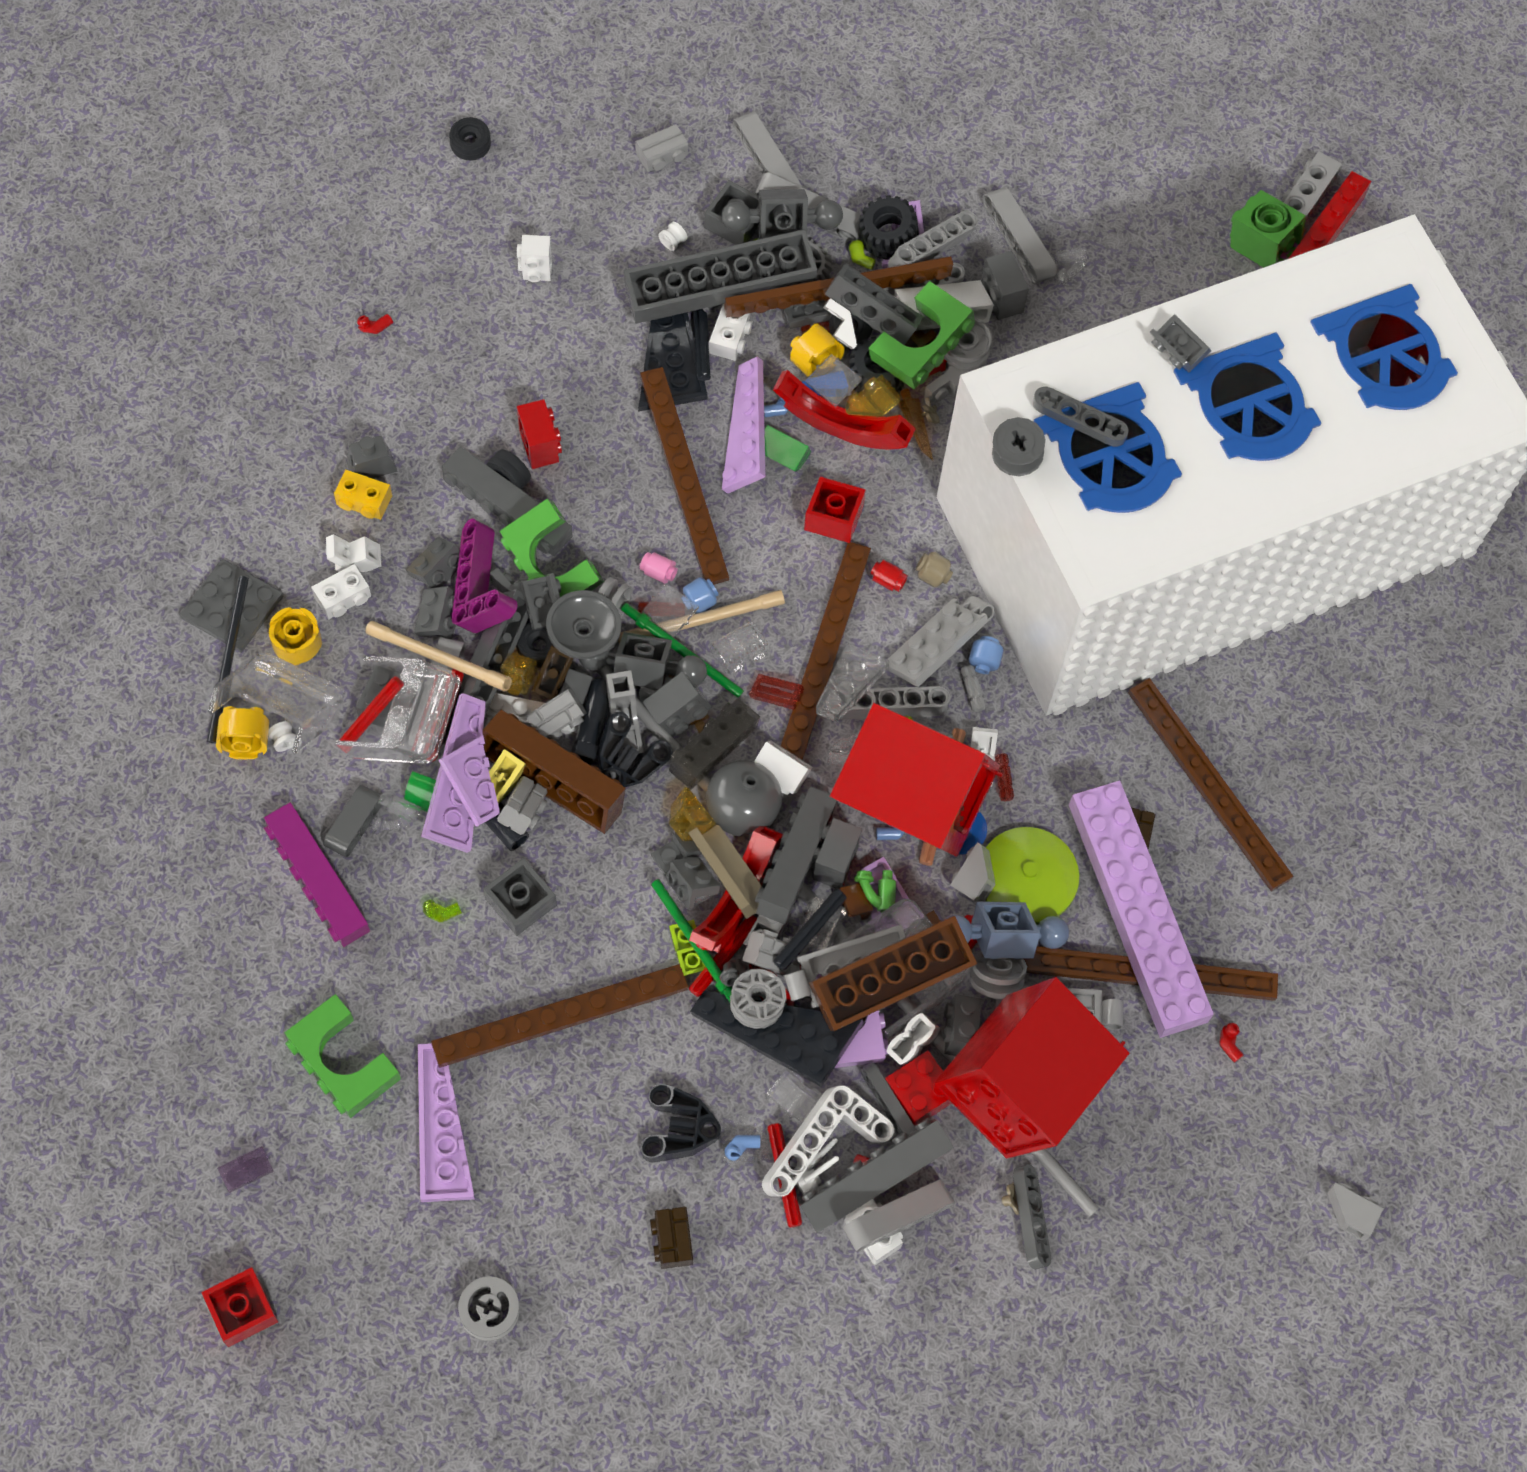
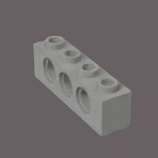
M1318 151L1313 159L1309 158L1303 168L1305 170L1304 173H1299L1295 178L1293 189L1286 191L1282 198L1283 203L1306 215V223L1337 178L1342 164Z

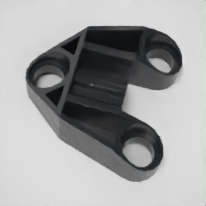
M615 712L608 717L597 753L598 767L604 775L609 772H615L619 777L618 781L623 787L643 783L670 760L673 754L672 747L664 740L653 741L645 753L641 755L629 774L626 773L639 754V751L627 744L615 763L611 762L624 743V739L631 728L629 716L623 712ZM616 716H622L626 721V725L622 730H615L612 726V721ZM658 744H663L667 749V753L663 758H657L653 753L654 747Z
M657 1084L650 1090L649 1104L654 1110L674 1115L696 1117L697 1120L671 1116L669 1132L695 1136L669 1133L668 1135L648 1136L641 1145V1154L646 1161L660 1162L690 1157L719 1139L721 1135L719 1121L700 1098L667 1084ZM658 1092H663L668 1096V1101L658 1105L653 1101V1096ZM711 1124L716 1128L717 1132L713 1137L708 1138L702 1134L701 1130L705 1125ZM650 1143H656L661 1148L660 1153L656 1156H649L645 1151L646 1146Z

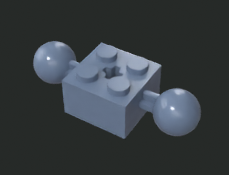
M977 902L971 924L963 916L951 915L956 917L967 943L970 939L977 940L984 958H1034L1038 941L1046 948L1057 949L1062 947L1069 938V928L1063 919L1057 916H1049L1036 925L1025 902Z

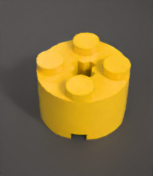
M818 323L812 325L802 336L795 337L790 345L792 347L790 354L791 362L809 379L831 373L837 367L834 364L837 358L841 360L844 354V346Z
M288 607L278 611L272 617L269 624V638L275 654L281 660L292 665H299L311 660L318 653L322 646V638L317 620L310 611L305 608L292 609Z
M227 706L223 708V713L219 716L217 750L220 753L223 750L228 752L229 757L233 759L258 758V754L261 752L264 755L267 752L270 724L269 719L264 715V710L259 707L246 709Z

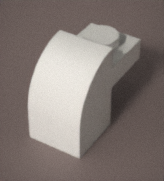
M334 534L326 537L327 559L335 563L336 571L340 572L353 564L356 565L359 572H368L381 567L380 544L364 536L349 543Z

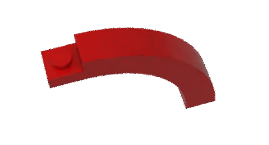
M789 370L781 373L773 388V391L786 402L784 407L802 421L820 431L855 445L885 450L907 448L916 430L900 414L889 417H876L859 414L837 406L813 392Z
M759 826L753 831L742 858L761 886L763 885L768 868L772 866L773 857L776 850L779 849L784 835L766 826ZM727 890L706 920L691 933L689 941L696 943V946L702 950L718 953L729 941L745 917Z

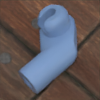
M780 397L776 404L764 406V417L785 415L788 412V409L784 407L786 402Z
M892 826L876 828L877 840H897L905 833Z
M736 1135L726 1146L725 1156L729 1160L735 1161L739 1159L747 1148H760V1135Z

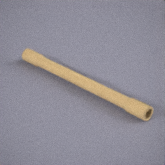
M779 590L760 595L757 598L656 625L669 634L755 610L783 605L785 600L782 591ZM635 628L628 631H624L627 633L656 637L648 630H642L641 628ZM621 632V633H620V636H619V639H618L619 645H620V642H621V639H622V636H623V633H624V632Z
M370 621L366 626L367 635L385 642L388 641L458 670L502 691H507L511 686L512 679L494 670L485 669L393 631L391 628L375 621Z

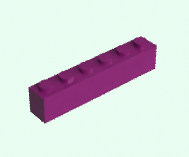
M291 802L265 816L264 820L267 825L263 828L270 841L275 839L279 844V847L276 848L283 861L289 860L292 865L289 870L296 881L301 879L305 886L301 889L309 902L314 900L318 906L314 910L321 922L326 920L331 928L327 929L333 941L335 943L340 941L341 945L345 947L369 933L368 923Z

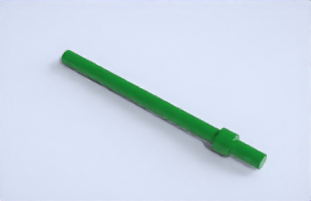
M628 603L624 604L621 611L636 621L635 624L642 630H648L657 638L672 640L671 648L682 657L697 656L651 621L652 618L644 612L641 614ZM704 661L707 667V675L737 698L743 694V689Z
M660 879L655 880L651 886L689 941L693 931L692 927ZM689 941L716 981L715 986L720 994H724L730 1002L733 986H725L720 981V974L722 972L709 952L698 948L696 943Z

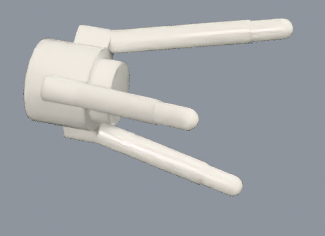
M837 1138L832 1139L815 1156L796 1183L803 1195L814 1188L816 1191H819L826 1186L825 1184L818 1186L821 1183L818 1175L836 1163L839 1157H833L816 1170L812 1168L838 1142Z

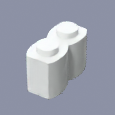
M920 1013L908 1022L904 1033L897 1035L890 1042L887 1053L900 1065L904 1066L920 1055L922 1047L929 1045L935 1040L940 1027L927 1015Z

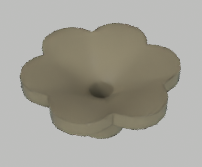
M1012 1182V1184L1007 1185L1008 1195L1002 1197V1203L1005 1207H1012L1014 1212L1019 1215L1015 1185Z

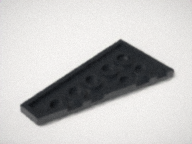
M688 312L650 321L644 371L663 367L675 405L708 400L705 383L697 379L695 341ZM642 384L638 412L650 410Z
M704 990L690 1010L691 1014L820 1087L824 1085L864 1024L863 1019H859L838 1030L830 1031L821 1011L784 1005L781 1016L774 1024L766 1028L753 1029L744 1026L735 1019L730 1008V1002L724 994Z

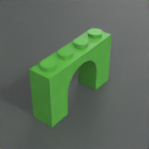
M930 281L914 298L917 310L940 326L941 329L937 338L924 347L911 348L883 332L869 347L871 360L914 390L919 384H923L927 380L933 368L938 367L943 362L944 356L950 350L956 348L960 338L965 333H969L975 324L972 309Z
M548 498L499 531L503 536L501 539L502 544L508 551L512 550L516 557L514 563L521 572L525 571L529 577L527 580L546 576L537 566L535 558L536 548L544 536L566 522L555 503ZM587 559L564 575L555 577V579L558 578L561 585L560 597L574 591H592L605 582L594 564Z
M335 994L284 1032L288 1040L285 1042V1045L293 1055L299 1053L303 1058L301 1065L309 1075L315 1073L319 1078V1081L316 1082L325 1095L330 1092L335 1100L332 1104L341 1115L346 1112L352 1118L400 1081L401 1077L398 1070L384 1053L353 1074H336L324 1066L322 1053L326 1043L354 1021L351 1012Z

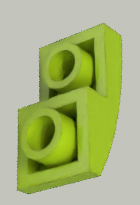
M694 919L689 920L688 923L694 930L696 928ZM677 924L669 925L677 959L684 976L703 971L705 965Z

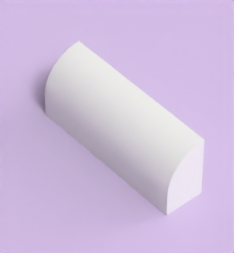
M981 280L936 285L972 309L974 318L984 323L989 322L994 304ZM924 286L895 289V298L923 316L915 331L940 328L936 322L916 308L914 297Z

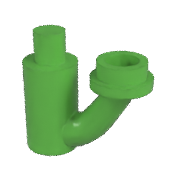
M857 871L854 881L860 883L868 901L877 908L878 912L894 913L896 881L892 880L893 871H882V879L878 880V895L870 885L874 881L872 872Z

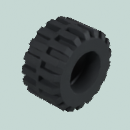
M887 195L884 199L878 197L876 202H869V207H864L862 210L863 215H860L859 218L864 247L867 248L869 253L873 252L875 257L882 256L885 260H888V257H892L899 246L919 236L914 207L909 205L906 199L901 201V197L895 196V198H891V195ZM886 224L900 225L897 229L889 232L879 230Z
M875 336L871 337L870 341L867 339L862 340V344L858 343L855 349L852 350L849 361L848 380L851 382V388L853 390L857 389V394L860 397L864 394L865 399L870 400L872 397L875 398L876 402H880V398H884L886 401L890 400V395L893 397L897 396L898 391H902L904 388V382L890 372L878 374L867 369V366L877 364L871 360L869 347L877 339Z

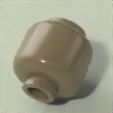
M934 551L929 554L924 553L915 568L918 571V578L932 587H938L942 583L947 584L953 574L950 570V560Z

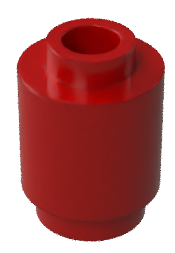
M882 560L881 563L877 561L870 573L873 575L872 581L892 592L894 590L900 592L908 578L903 569L886 560Z

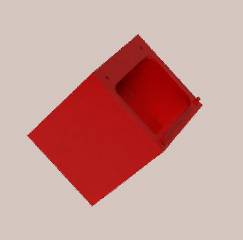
M873 703L829 797L958 857L995 776L1002 777L1003 774L998 772L1000 765L985 753Z
M1057 977L1006 995L938 1077L934 1085L1007 1159L1057 1146L1130 1053L1124 1047L1126 1042L1122 1041L1120 1043Z

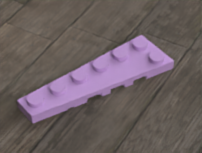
M758 356L738 366L725 468L722 474V490L726 493H731L765 478L763 360Z
M464 693L459 695L443 757L483 735L485 701ZM440 764L421 837L468 853L472 848L474 823Z
M418 1044L421 1202L474 1199V1191L449 1065L439 1068L431 1044Z

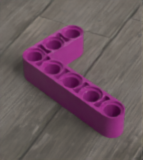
M473 518L465 523L462 530L452 622L467 631L478 633L510 619L515 614L518 605L515 599L497 590L488 592L495 531L493 528Z

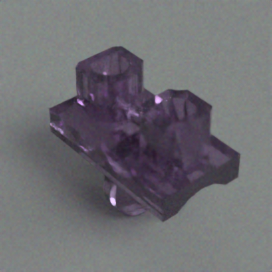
M262 1146L243 1156L240 1155L236 1157L237 1159L217 1168L229 1193L274 1172Z

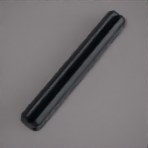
M699 309L693 313L697 379L705 383L706 380L711 378L707 312Z
M836 889L830 894L774 959V964L777 968L786 970L846 901L847 897L841 890Z

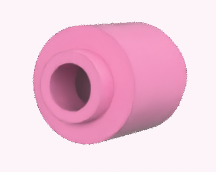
M647 552L640 563V570L644 571L645 575L664 584L668 583L669 580H674L678 569L675 567V561L655 552L652 554Z

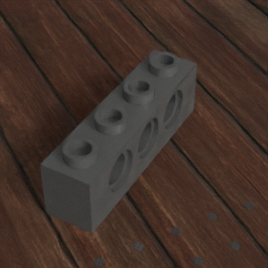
M846 263L825 293L832 300L849 310L851 314L868 323L873 329L881 333L886 332L903 345L915 332L923 318L922 315Z

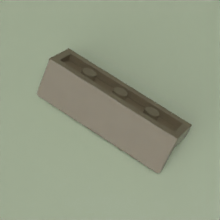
M716 825L703 835L697 827L690 831L689 835L745 918L747 919L755 914L759 903L755 902V899L762 886L722 828Z

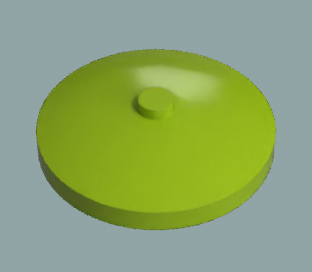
M1019 827L999 834L986 846L990 853L996 884L985 900L986 902H1025L1036 925L1046 917H1059L1071 905L1079 886V869L1072 851L1060 838L1039 828Z

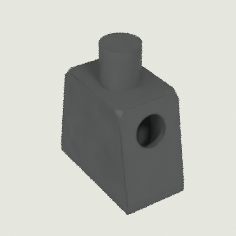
M366 436L359 442L348 446L347 466L349 471L372 479L398 472L391 451L382 436L373 438Z

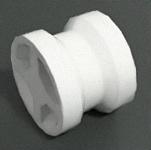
M676 222L670 223L667 230H662L658 234L661 243L670 251H674L679 243L687 240L685 230Z
M288 721L279 722L269 729L268 736L274 740L273 746L277 752L290 749L299 741L296 734L292 733V726Z

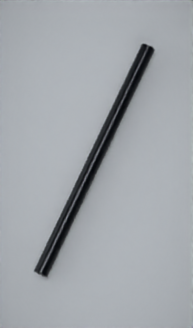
M239 576L209 726L208 743L216 744L219 716L223 713L249 578L245 576Z

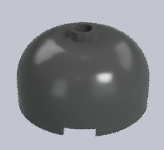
M746 760L730 762L718 769L709 782L705 793L706 805L709 811L708 815L722 830L736 836L752 834L759 826L770 828L774 824L782 805L780 784L774 774L759 763Z

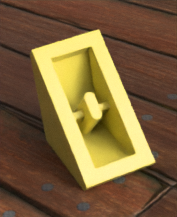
M506 749L503 750L489 771L491 782L494 783L498 804L514 789L526 763Z

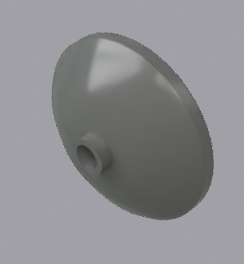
M580 590L565 594L551 606L547 615L546 629L551 643L561 653L576 659H592L607 653L617 643L621 633V617L614 603L604 595L594 591ZM585 630V631H587L588 633L585 634V635H582V634H580L579 632Z

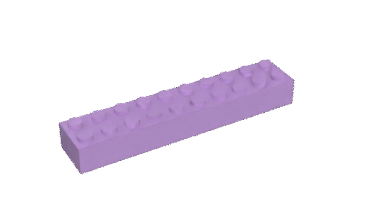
M1113 782L1072 795L1069 808L1159 1037L1162 1038L1208 1023L1214 1015L1121 782Z

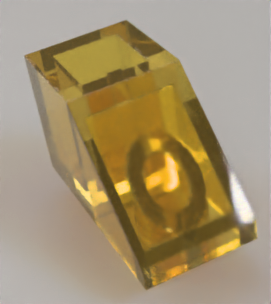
M881 374L878 378L872 377L864 385L865 389L859 394L854 392L848 397L845 411L849 415L882 417L900 402V394Z
M512 653L501 666V674L512 679L511 686L507 692L513 695H527L537 672L536 660Z
M684 787L671 804L669 824L682 841H693L689 832L696 827L703 835L716 823L688 787Z

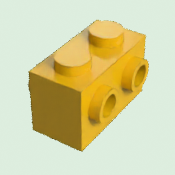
M345 469L334 492L336 504L341 509L346 511L353 510L361 513L366 518L381 520L392 498L390 484Z

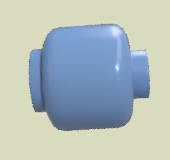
M697 578L683 588L684 597L681 600L688 611L693 609L696 613H701L717 603L716 597L719 594L710 579Z
M982 636L973 642L969 662L975 667L976 672L989 674L990 671H995L1000 667L1004 649L999 644V640L989 636Z

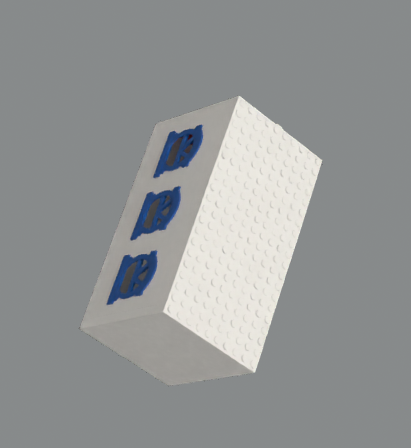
M1415 214L960 375L936 498L989 603L993 605L994 613L1046 716L1052 713L1054 715L1062 714L1070 706H1083L1091 698L1097 696L1098 698H1104L1112 690L1118 688L1120 690L1127 689L1138 680L1152 679L1157 673L1162 671L1169 673L1180 664H1193L1201 656H1214L1222 648L1228 646L1235 648L1248 638H1251V640L1258 639L1264 635V632L1273 630V632L1279 631L1290 622L1300 623L1311 614L1321 615L1332 606L1342 607L1353 598L1363 599L1374 590L1384 591L1395 582L1405 583L1416 574H1428L1437 566L1443 565V567L1453 564L1458 558L1463 557L1467 559L1477 553L1479 545L1483 543L1484 537L1491 530L1490 527L1498 519V514L1505 507L1504 505L1508 498L1512 496V491L1519 484L1522 475L1527 471V399L1506 366L1508 364L1501 351H1497L1446 267L1445 264L1447 262L1441 252L1435 249ZM1174 314L1211 349V352L1189 373L1183 367L1178 370L1169 360L1171 355L1166 350L1161 353L1151 343L1154 338L1150 331L1152 329L1158 331ZM1421 356L1425 361L1426 365L1419 362ZM1409 379H1411L1413 383L1407 385ZM1047 386L1123 421L1128 427L1125 443L1118 447L1110 446L1038 412L1033 407L1035 391L1040 387ZM1290 394L1292 400L1291 415H1287L1268 401ZM1044 397V399H1041L1042 403H1046V401H1049L1048 397ZM1056 402L1054 409H1057L1059 402ZM1069 406L1061 409L1067 416H1072L1076 413ZM1254 407L1285 427L1273 435L1253 437ZM1243 411L1242 432L1239 433L1231 429L1221 418ZM1016 417L1027 418L1037 423L1043 430L1046 439L1042 463L1037 470L1024 476H1012L1002 472L995 465L992 457V442L995 430L1007 419ZM1093 417L1085 420L1088 426L1096 427L1099 425L1098 420ZM1106 424L1103 425V428H1102V431H1103V432H1104V430H1105V427H1107ZM1115 430L1112 435L1116 437L1120 432ZM1151 444L1153 450L1152 466L1146 465L1128 452ZM1114 457L1145 478L1131 487L1112 488ZM1103 462L1101 484L1099 485L1090 480L1082 473L1081 469Z

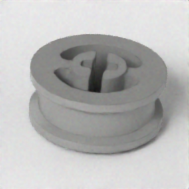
M492 1276L481 1277L472 1281L463 1290L458 1304V1312L464 1329L474 1338L483 1341L498 1340L510 1333L519 1317L518 1297L512 1286L503 1279ZM490 1291V1294H485L479 1298V1304L488 1307L489 1303H493L494 1309L499 1312L502 1311L498 1298L504 1296L508 1301V1314L499 1325L488 1327L489 1323L499 1319V1313L490 1311L487 1315L484 1308L476 1305V1310L480 1320L475 1322L470 1317V1304L479 1293Z

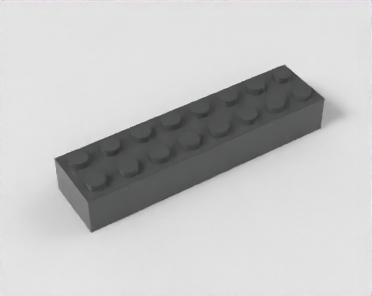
M805 229L624 270V283L635 324L725 303V298L809 283L817 279V268Z

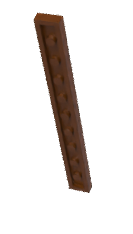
M950 256L860 274L882 289L889 287L899 288L905 284H921L932 279L943 280L951 276L954 264ZM834 278L727 297L724 303L726 318L732 316L742 317L748 313H764L770 309H786L797 304L808 305L813 301L819 300L828 301L830 297L825 295Z
M661 367L640 372V379L702 576L705 580L710 579L713 585L729 581V574L664 369Z
M853 542L847 543L781 743L782 748L802 761L871 552L870 547Z
M1148 678L1129 689L1128 694L1270 891L1272 892L1292 880L1293 874L1152 680Z
M1037 946L1034 958H1022L1027 965L1026 973L1139 986L1128 956L1066 949H1049ZM1194 964L1205 993L1276 1001L1278 973Z
M680 964L445 1036L431 1041V1046L438 1067L441 1068L688 990V985Z

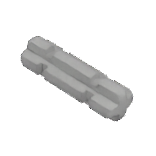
M964 666L961 668V673L971 702L972 711H983L985 703L974 666Z

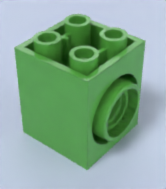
M1260 190L1255 196H1251L1246 205L1241 210H1237L1232 216L1230 247L1262 267L1284 261V259L1280 258L1283 252H1289L1286 255L1287 258L1285 260H1287L1296 249V247H1293L1294 243L1299 244L1303 239L1306 215Z

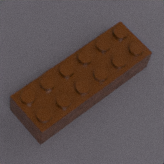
M500 709L483 729L484 751L486 758L488 757L490 762L495 764L503 750L506 749L526 763L521 774L522 777L525 776L534 781V784H539L546 788L547 794L545 797L603 834L608 831L622 813L626 788L618 780L604 775L596 766H590L585 763L577 754L568 752L555 740L541 735L536 728L525 725L514 714L506 713Z
M951 916L809 982V985L830 1031H835L976 965L977 962L956 917Z

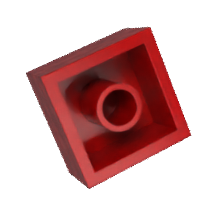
M545 399L517 406L519 431L531 469L559 463V453H562L561 436L558 427H555L553 423L555 419L552 408H547Z
M820 477L806 511L804 530L850 543L864 507L866 489Z
M929 1050L885 1078L914 1127L920 1121L931 1118L952 1104L934 1085V1082L943 1073V1070Z
M253 1267L201 1292L219 1334L228 1348L279 1322Z

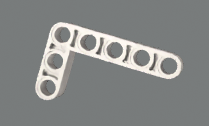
M846 1086L828 1088L762 1181L764 1192L774 1197L788 1195L840 1120H843L872 1143L889 1141L894 1134L893 1124ZM837 1091L842 1095L840 1105L834 1101V1094ZM857 1107L862 1111L860 1121L854 1116ZM822 1112L827 1116L825 1126H822L819 1122V1116ZM877 1124H880L883 1130L880 1137L875 1134V1126ZM806 1134H809L812 1138V1145L809 1148L804 1145ZM792 1155L797 1160V1166L794 1170L788 1164V1160ZM776 1177L782 1182V1187L778 1192L773 1187V1181Z

